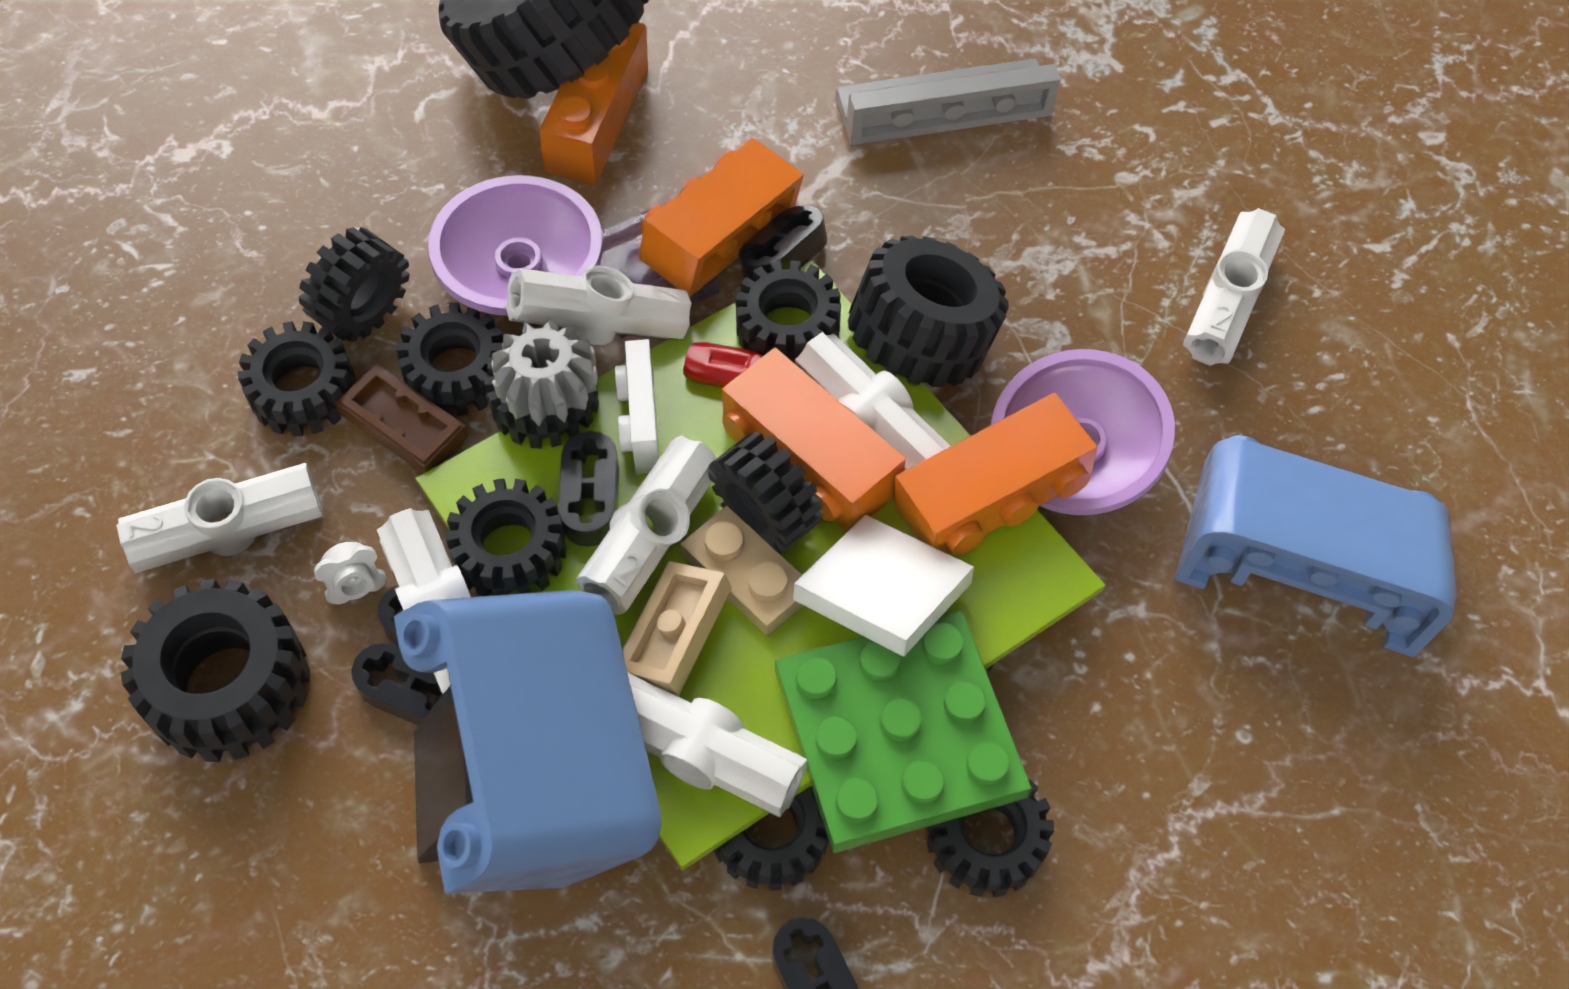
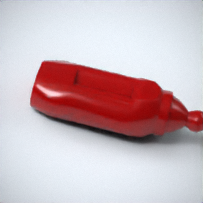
M692 343L685 358L683 375L697 383L725 387L764 355L752 350L714 343Z

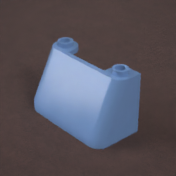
M1237 435L1218 441L1210 450L1204 462L1174 580L1204 589L1209 576L1217 573H1232L1230 583L1242 586L1252 573L1367 610L1364 626L1377 629L1381 624L1385 626L1387 631L1384 648L1410 657H1415L1451 621L1457 597L1451 520L1448 508L1438 501L1434 495L1424 491H1410L1260 444L1257 440L1248 436Z
M568 590L427 600L417 603L393 616L400 652L404 662L411 669L426 673L442 671L445 668L448 670L473 803L457 809L447 817L441 827L438 839V858L445 894L565 888L642 857L653 848L659 838L661 829L660 807L614 614L610 604L602 596L588 592Z

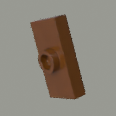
M378 363L370 368L335 402L339 414L422 474L440 465L468 437L466 426Z

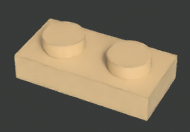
M727 505L680 543L682 556L693 566L725 573L732 586L727 599L767 637L804 606L793 600L794 583L802 574Z
M668 561L622 650L628 673L679 696L732 588L725 573Z

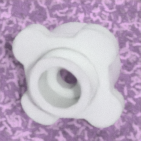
M344 542L326 551L321 561L316 565L314 574L318 581L325 583L327 589L324 594L329 603L336 605L344 604L349 600L359 599L369 592L377 591L385 585L387 580L385 572L376 568L374 562L377 559V554L372 547L358 542Z

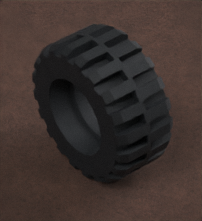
M440 0L438 7L440 27L443 34L487 88L496 94L516 98L517 96L525 99L535 97L537 92L540 91L547 94L558 90L560 84L568 80L573 82L585 75L584 71L593 64L599 65L609 56L608 52L616 44L621 45L630 35V27L632 24H638L644 14V4L648 3L649 0Z

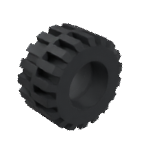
M912 235L901 236L900 241L895 239L885 241L882 248L877 247L873 252L850 306L848 327L849 330L854 332L852 339L857 347L867 351L865 356L874 364L879 363L884 366L885 371L890 372L895 377L900 375L907 378L908 382L917 385L925 382L931 387H944L947 382L955 386L963 383L966 377L972 378L978 372L1006 318L1009 300L1004 297L1006 290L1003 284L994 279L996 274L989 266L982 265L979 262V258L972 253H966L959 249L957 245L949 242L943 243L932 237L923 236L922 239H918Z
M216 579L200 581V590L191 592L187 585L173 590L175 599L165 605L158 599L147 608L153 615L147 623L140 620L136 621L130 631L136 640V644L124 645L121 660L129 668L121 672L122 685L131 695L128 697V700L137 713L167 746L172 745L179 754L191 759L198 752L206 762H220L223 752L228 751L234 760L248 757V746L256 742L260 744L262 749L274 743L275 739L270 733L278 726L287 731L296 719L290 709L292 706H304L308 694L301 683L310 681V668L304 659L307 656L305 650L277 603L273 605L268 594L258 588L249 593L244 582L229 580L226 587L221 589ZM236 648L250 651L245 668L229 685L206 694L187 693L189 679L193 671L204 659L226 649Z

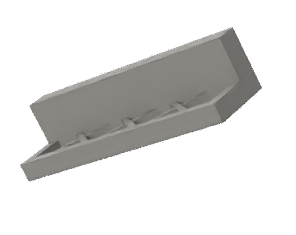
M1034 58L840 86L836 88V101L851 146L1051 116L1061 78L1055 64L1039 66L1037 59Z

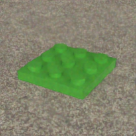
M962 610L942 615L904 657L863 636L775 660V673L802 757L807 759L806 770L833 854L1028 798L1031 791L1030 783Z

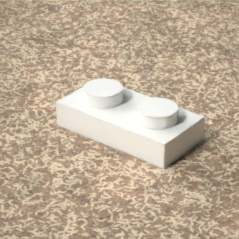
M649 339L625 341L626 365L615 366L618 402L629 401L630 414L618 416L621 452L633 451L635 473L639 475L649 474L659 459Z

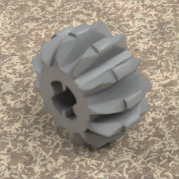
M550 318L543 328L534 329L525 321L521 336L504 334L503 350L492 353L491 367L494 374L492 383L496 396L501 399V403H507L508 409L513 413L515 419L531 414L532 420L540 426L547 415L556 414L565 423L568 415L567 409L570 407L586 410L588 393L597 391L598 375L594 366L596 364L594 349L590 346L588 340H581V335L577 332L574 325L558 330V326Z

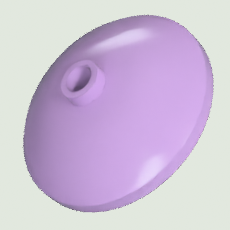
M515 175L497 177L480 182L452 198L442 208L433 222L428 239V251L431 266L438 282L453 298L481 312L508 316L506 310L507 285L513 270L528 269L583 277L587 268L599 266L603 251V240L598 217L590 204L580 194L550 179Z
M1092 349L1057 352L1034 361L1022 369L1006 385L999 396L993 411L991 425L1055 392L1098 447L1091 479L1088 484L1071 497L1062 499L1057 496L1040 505L1048 510L1070 515H1094L1122 508L1149 491L1160 479L1170 461L1175 439V421L1169 399L1152 375L1125 357Z

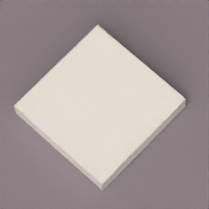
M865 515L794 583L793 600L904 657L972 583L974 566Z

